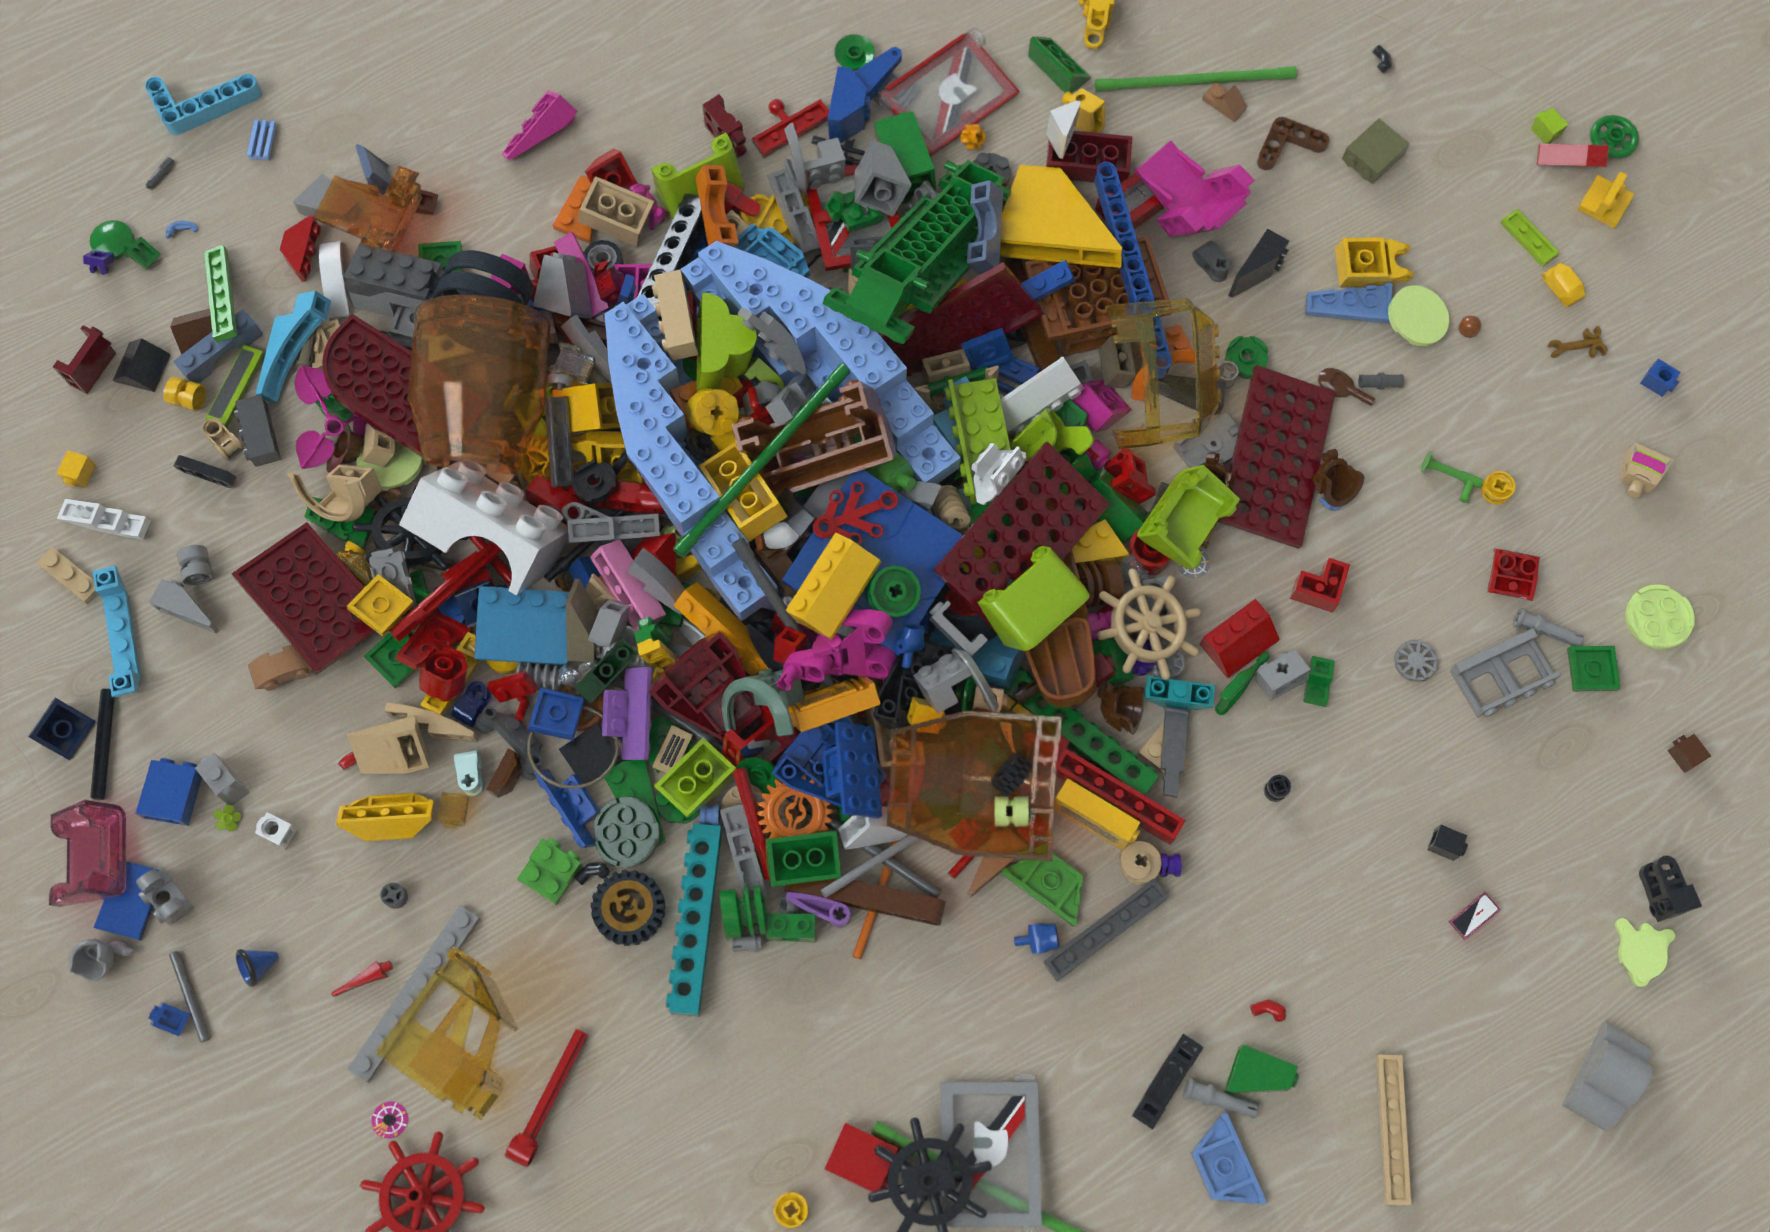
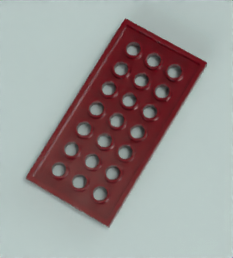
M1258 365L1253 368L1229 470L1230 473L1235 475L1233 493L1240 500L1236 505V511L1231 516L1219 518L1217 522L1297 549L1302 547L1315 489L1312 478L1320 466L1321 454L1323 453L1336 392ZM1266 388H1271L1275 392V396H1269ZM1286 395L1293 396L1295 403L1288 402ZM1306 401L1313 403L1314 410L1307 408ZM1267 407L1271 414L1265 415L1261 408ZM1282 413L1290 417V422H1285L1282 419ZM1302 420L1309 422L1310 429L1303 427ZM1257 426H1263L1266 434H1260ZM1277 433H1283L1286 436V441L1279 440ZM1297 440H1303L1306 443V448H1301ZM1253 445H1258L1262 453L1257 454L1254 452ZM1274 451L1279 452L1281 454V461H1278L1273 457ZM1293 458L1299 459L1302 467H1296L1293 463ZM1248 464L1255 465L1257 473H1252L1248 468ZM1274 471L1277 474V480L1271 479L1268 472ZM1290 477L1296 479L1297 487L1290 485ZM1244 483H1248L1252 486V493H1249L1244 489ZM1264 490H1269L1273 494L1272 500L1265 497ZM1284 498H1291L1293 501V506H1288L1285 503ZM1239 503H1245L1248 506V512L1241 511ZM1260 510L1267 511L1269 518L1263 519L1260 516ZM1281 516L1288 519L1289 526H1284L1280 522Z
M1047 441L1029 459L932 571L994 630L978 604L984 598V594L991 589L1004 591L1007 588L1006 581L1008 578L1015 581L1023 574L1020 570L1022 562L1026 563L1029 568L1033 566L1031 557L1036 546L1050 547L1063 560L1110 503ZM1044 468L1051 470V479H1047L1044 476ZM1031 483L1037 485L1039 489L1037 495L1031 493ZM1061 483L1067 486V495L1060 492L1059 486ZM1017 499H1021L1024 502L1025 509L1023 511L1016 507ZM1047 499L1053 501V511L1047 509L1045 504ZM1076 499L1083 502L1084 508L1082 511L1076 508ZM1003 515L1010 517L1011 525L1009 527L1002 523ZM1033 515H1037L1040 518L1041 524L1039 527L1032 523ZM1063 515L1069 517V526H1065L1062 523L1061 518ZM989 531L996 533L997 541L995 543L988 539ZM1019 531H1024L1026 533V542H1021L1019 540ZM1049 531L1055 532L1057 536L1055 542H1051L1048 539ZM975 547L982 549L983 557L981 559L975 557ZM1005 547H1010L1013 550V557L1011 559L1005 556ZM961 563H965L969 567L967 575H963L960 572L959 566ZM991 563H996L999 566V573L997 575L990 571ZM977 579H981L984 581V591H980L977 589Z

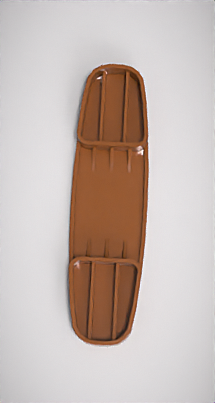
M1030 484L1031 493L1037 495L1039 492L1037 485ZM1021 499L1016 500V507L1023 511L1025 509L1024 502ZM1047 499L1046 507L1053 511L1054 503L1052 500ZM1037 515L1032 516V523L1039 527L1041 524L1040 518ZM1019 531V540L1021 542H1026V533L1024 531ZM1053 531L1048 532V539L1051 542H1055L1057 539ZM1010 547L1004 548L1005 556L1010 559L1013 557V550ZM1071 549L1062 561L1080 581ZM1022 562L1020 570L1024 573L1029 569V566ZM1084 603L1037 646L1025 651L1043 699L1056 707H1069L1083 703L1094 694L1097 687L1092 636L1086 603Z

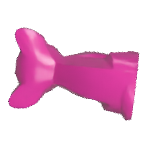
M635 184L628 190L654 201L649 215V229L654 230L655 225L663 222L669 214L662 207H658L656 199L649 192L651 187L648 184Z

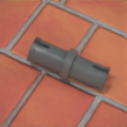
M1378 373L1377 375L1360 374L1358 386L1359 388L1369 387L1377 388L1378 390L1390 387L1402 388L1404 386L1403 374L1385 375V373Z

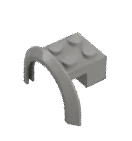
M790 123L785 128L792 157L790 160L784 159L786 168L789 169L795 188L798 187L800 192L805 193L808 188L816 189L821 185L828 183L836 184L844 179L845 157L838 137L818 142L817 159L804 162L793 123Z
M954 648L952 649V654L942 656L938 662L922 667L918 673L913 675L924 698L937 713L958 703L951 686L962 680L965 681L971 675L989 709L996 713L999 707L980 669L964 650Z

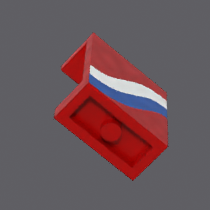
M761 705L762 714L760 715L761 718L758 726L760 729L744 741L732 729L724 735L722 755L736 768L741 760L748 757H756L775 741V723L772 713L766 705Z

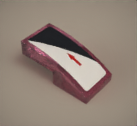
M1484 891L1448 922L1465 940L1501 909Z

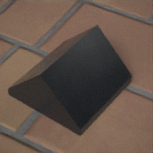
M142 338L129 342L113 381L155 392L170 358V353Z

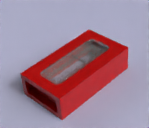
M1136 173L1121 182L1134 229L1165 208ZM1098 198L1095 210L1105 220L1102 206Z

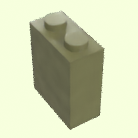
M1378 118L1346 148L1342 159L1349 167L1356 170L1363 179L1373 184L1405 155L1410 143Z

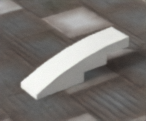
M65 499L57 517L60 521L140 540L144 539L151 522L146 516L133 515L123 510L105 508L97 503Z

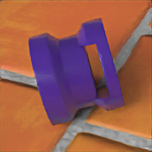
M1161 853V877H1166L1168 874L1180 877L1182 871L1181 855L1175 853L1173 856H1168L1166 853Z

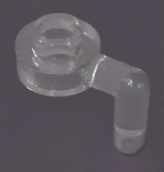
M595 659L594 663L583 662L576 669L566 663L558 670L560 674L558 677L565 686L570 685L574 687L581 681V676L595 665L597 661Z

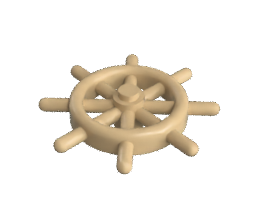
M1132 568L1128 574L1133 589L1125 593L1119 600L1105 591L1099 594L1101 600L1114 608L1111 614V629L1099 631L1096 636L1099 640L1114 637L1119 647L1128 655L1122 667L1124 673L1131 672L1136 660L1146 663L1157 662L1161 677L1164 680H1168L1170 672L1166 658L1176 653L1179 648L1192 656L1199 654V649L1185 641V637L1187 634V619L1200 616L1201 610L1199 608L1183 610L1179 601L1170 593L1176 581L1173 575L1167 577L1162 588L1150 585L1142 586L1137 570ZM1146 597L1156 600L1151 611L1149 610ZM1133 599H1137L1141 613L1128 606ZM1163 605L1166 607L1170 614L1164 616L1159 615ZM1124 614L1136 622L1124 625ZM1173 623L1174 633L1162 627V625ZM1158 635L1170 642L1163 650ZM1148 636L1153 651L1143 649Z

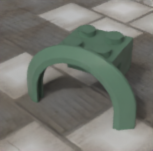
M764 669L759 671L757 676H748L732 682L724 692L721 705L726 732L731 729L737 730L733 714V705L737 694L750 691L753 692L755 705H766L770 709L777 736L793 734L792 721L787 707L804 700L801 679L796 678L789 691H785V688L781 690L776 682L784 670L773 672L772 669Z

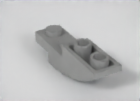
M742 307L738 312V315L744 319L742 324L752 331L755 328L760 331L758 336L766 341L763 346L770 350L768 355L777 362L781 359L786 363L783 366L793 374L798 371L805 375L806 368L803 357L789 332L766 312H763L758 318Z

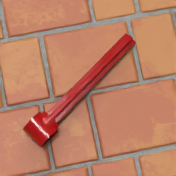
M575 1029L523 1133H518V1135L516 1134L512 1138L505 1152V1158L526 1168L531 1164L538 1150V1142L535 1140L588 1034Z

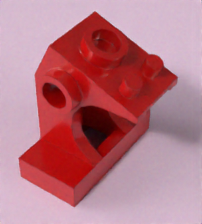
M1126 446L1104 467L1108 473L1115 477L1111 480V487L1137 504H1141L1156 495L1155 487L1148 484L1144 460Z

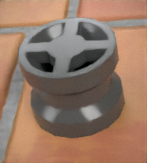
M389 883L381 890L380 897L382 902L392 909L403 907L408 900L407 891L400 884Z

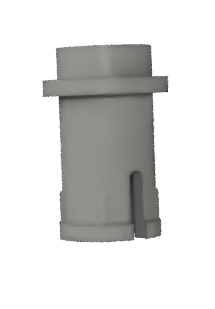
M755 933V936H742V938L732 939L733 952L754 950V952H757V949L762 948L761 935H756Z

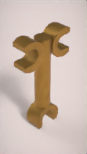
M1596 326L1593 330L1594 335L1589 332L1588 328H1585L1582 334L1585 340L1567 343L1552 340L1547 345L1548 348L1555 347L1557 351H1553L1550 355L1552 358L1560 356L1564 351L1591 347L1589 356L1594 358L1597 354L1596 350L1600 351L1601 356H1605L1608 349L1599 337L1601 335V328L1599 326Z

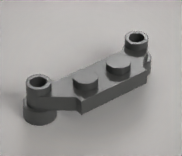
M485 707L475 721L476 729L480 732L488 733L494 728L524 759L520 775L525 780H535L537 777L534 774L535 770L530 763L527 752L530 731L522 722L514 718L515 715L513 713L508 715L497 712L493 707ZM533 735L531 755L536 767L540 770L542 763L540 750L543 744Z

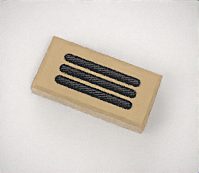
M671 725L652 767L667 773L682 759L692 734Z

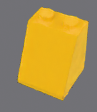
M595 383L562 388V390H552L553 397L568 396L570 433L620 428L612 383Z

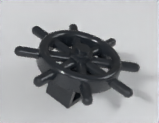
M913 1117L910 1120L914 1141L903 1147L897 1155L882 1146L875 1147L874 1153L889 1162L891 1166L888 1173V1188L871 1192L868 1195V1200L874 1203L891 1198L896 1209L905 1217L897 1232H908L913 1222L924 1226H937L938 1232H948L946 1223L957 1217L964 1208L979 1218L986 1217V1209L969 1200L972 1191V1175L990 1171L992 1163L984 1161L969 1166L964 1155L955 1147L964 1132L963 1124H957L948 1140L944 1141L937 1138H924L919 1119ZM927 1149L941 1150L937 1160L930 1161ZM918 1152L919 1165L913 1166L906 1161L909 1156ZM950 1156L956 1161L959 1169L952 1170ZM899 1173H901L903 1181L901 1185H898ZM962 1178V1189L959 1194L953 1188L957 1187L955 1180ZM906 1194L908 1201L913 1200L911 1207L904 1202L901 1195ZM945 1196L955 1202V1204L943 1212L939 1197ZM930 1199L933 1215L920 1214L919 1211L924 1202Z

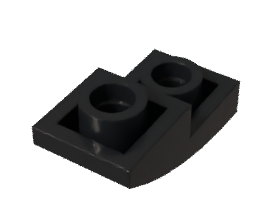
M785 488L777 498V501L788 516L783 520L799 536H804L817 517L802 505L803 502L788 488Z

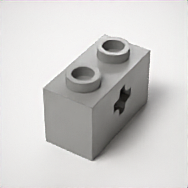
M1294 649L1289 653L1284 652L1271 663L1266 662L1262 664L1257 670L1256 682L1272 701L1309 680L1311 669Z

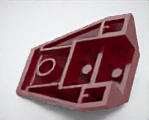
M719 630L700 639L669 665L650 688L649 693L667 711L724 741V735L727 733L721 708L724 692L732 682L747 677L735 647ZM744 691L737 694L734 700L733 714L737 730L733 731L736 734L740 733L762 714L760 706L755 705L753 692Z

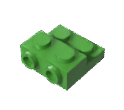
M542 838L529 856L530 860L517 880L557 905L583 865L579 862L580 857L569 850L565 853L559 849L561 844L552 838L546 841Z

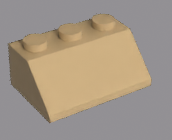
M595 176L579 209L578 223L637 247L654 201Z

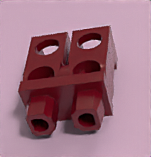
M718 94L702 104L704 125L713 137L716 138L727 133L732 142L736 158L746 154L747 148L744 146L746 137L743 134V125L739 120L736 122L732 114L726 112L724 99L721 95Z

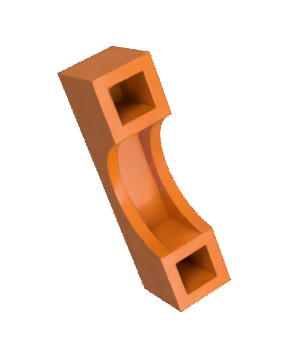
M703 165L695 178L708 246L718 241L735 248L739 243L735 224H731L728 221L724 206L727 188L724 166Z

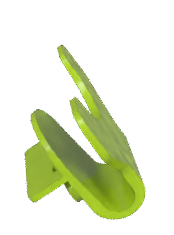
M1047 407L1015 436L1010 446L1013 449L1017 446L1020 447V450L1025 452L1026 458L1029 459L1047 441L1058 452L1065 449H1073L1077 454L1081 455L1092 446L1094 437L1090 429L1085 426L1065 427L1060 417Z

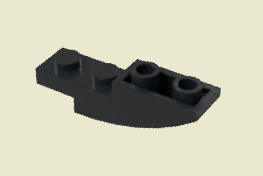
M765 621L748 623L746 628L750 639L766 666L772 669L773 672L784 670V664L773 660L775 638L779 634ZM801 679L802 689L807 691L819 688L821 682Z

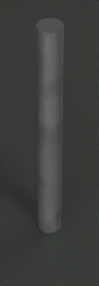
M179 951L169 954L197 1035L201 1043L205 1042L210 1037Z

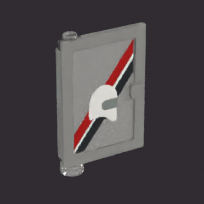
M1015 1074L1013 1075V1082H941V1140L947 1141L954 1127L959 1123L963 1124L964 1132L955 1147L964 1155L969 1166L984 1161L992 1163L990 1171L972 1175V1191L969 1200L986 1209V1217L979 1218L964 1208L957 1217L946 1223L947 1227H1022V1232H1037V1227H1042L1037 1075ZM950 1156L952 1170L959 1169L956 1161ZM962 1178L955 1180L957 1187L953 1188L959 1194L962 1189ZM943 1196L942 1210L945 1212L955 1202Z

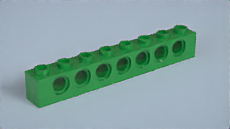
M1022 667L1018 670L1012 689L1004 688V694H1008L1007 696L1015 701L1014 706L1018 702L1012 693L1016 692L1020 686H1025L1033 680L1029 677L1030 674ZM1041 692L1021 705L1034 715L1033 721L1041 727L1053 728L1070 741L1067 747L1081 758L1144 796L1157 781L1159 776L1152 766L1141 763L1137 760L1138 756L1135 753L1120 747L1118 740L1112 736L1107 737L1094 722L1089 723L1086 721L1079 710L1069 707H1056L1050 705L1047 701H1045L1047 707L1040 708L1037 706L1036 701L1044 700ZM1057 713L1064 715L1065 721L1059 722L1055 720L1054 715ZM1072 728H1081L1083 735H1075L1072 732ZM1097 741L1101 744L1102 748L1095 750L1091 747L1090 742ZM1108 756H1117L1120 760V763H1111L1109 761ZM1134 769L1138 773V777H1129L1127 770Z

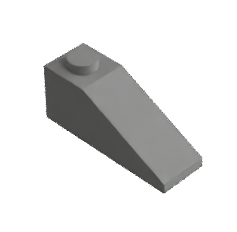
M164 579L161 580L149 601L154 608L217 633L218 628L183 588L184 585L173 579L171 582Z

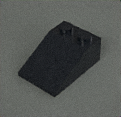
M1267 228L1237 273L1228 296L1233 298L1270 278L1275 270L1279 272L1289 252L1286 249L1289 240Z

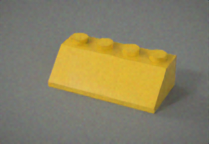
M835 532L785 611L796 622L832 640L879 567L881 560L854 541Z

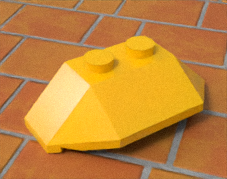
M417 793L366 796L349 805L340 806L336 825L364 841L413 838L432 820L434 800L427 799Z

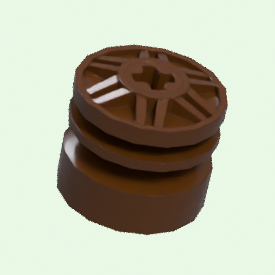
M1108 558L1095 560L1094 563L1092 561L1076 563L1080 582L1085 586L1090 595L1089 599L1085 602L1086 608L1097 607L1099 604L1101 606L1109 605L1099 598V594L1102 591L1109 593L1118 600L1123 596V575L1116 560Z

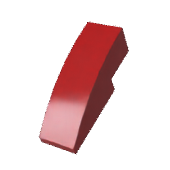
M536 475L525 489L527 501L537 506H549L560 513L565 505L572 502L586 506L563 488L551 487V481L539 475ZM569 507L568 516L576 519L578 516L577 509Z

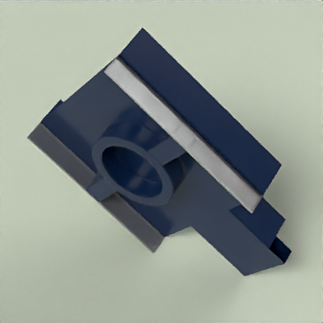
M488 579L454 593L468 628L477 624L479 586L491 587ZM501 584L496 587L508 588V585Z

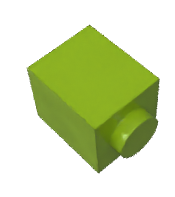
M1551 107L1546 112L1541 111L1535 116V122L1531 130L1545 144H1550L1562 136L1569 124Z

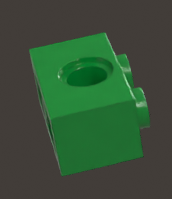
M768 913L767 940L815 942V914Z

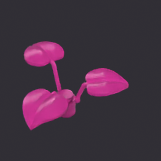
M301 366L295 377L297 396L306 404H313L319 400L326 415L324 421L325 432L320 435L317 431L309 430L303 432L297 438L296 452L300 467L308 469L323 464L332 456L334 443L329 438H325V436L339 435L343 431V427L353 422L354 432L365 437V428L368 422L354 413V418H349L342 422L339 416L330 415L322 399L331 393L326 384L324 372L317 368Z

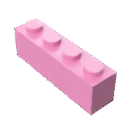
M620 539L600 546L590 557L616 601L630 606L628 620L635 632L639 631V620L651 617L654 624H657L666 615L659 601L643 590L646 584L627 572L633 559Z

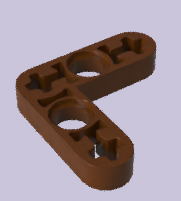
M1278 117L1274 120L1257 159V165L1262 170L1272 169L1285 141L1313 152H1324L1329 144V136L1320 130L1286 117ZM1301 131L1306 137L1298 138L1295 132ZM1276 140L1278 141L1279 146L1272 147L1269 144V141ZM1270 153L1271 157L1269 161L1265 162L1264 160L1267 154Z

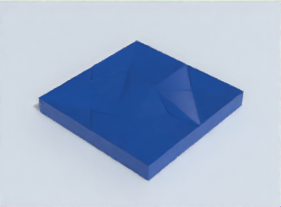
M860 470L851 473L840 491L843 493L844 498L837 505L833 518L843 514L851 494L850 487L856 481L863 483L865 490L859 496L855 509L879 500L880 495L885 491H893L898 497V503L892 510L880 509L859 518L871 524L881 525L883 533L879 538H871L867 532L848 524L838 526V528L849 533H859L862 537L860 546L881 560L874 574L883 568L894 565L905 567L914 573L919 580L921 588L920 600L915 609L907 615L892 619L893 626L882 643L877 644L878 646L891 649L896 657H898L900 653L896 650V642L902 636L904 625L919 624L945 584L932 569L962 537V534L871 474ZM859 485L853 486V490L856 493L861 492V487ZM838 494L835 497L834 501L840 500V496ZM884 498V504L891 505V499ZM823 523L820 525V529L827 531L828 525ZM877 527L872 528V533L874 535H878L880 533ZM813 531L781 580V583L797 592L833 536L822 539L817 537ZM852 536L850 538V540L854 541L855 543L859 542V539L856 536ZM866 587L851 610L870 609L865 597ZM889 589V592H892L891 596L894 597L895 591L893 589ZM849 626V627H851V628L854 629V630H856V629L858 628V627Z

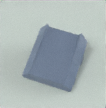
M357 144L355 147L373 196L383 195L391 197L395 193L396 188L392 184L387 169L389 165L365 147Z

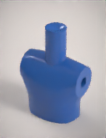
M904 625L902 636L896 642V650L899 653H904L903 667L911 668L913 652L924 649L925 627L922 625Z
M1037 923L1028 925V935L1014 937L1015 946L1030 944L1032 954L1046 953L1059 948L1056 924Z

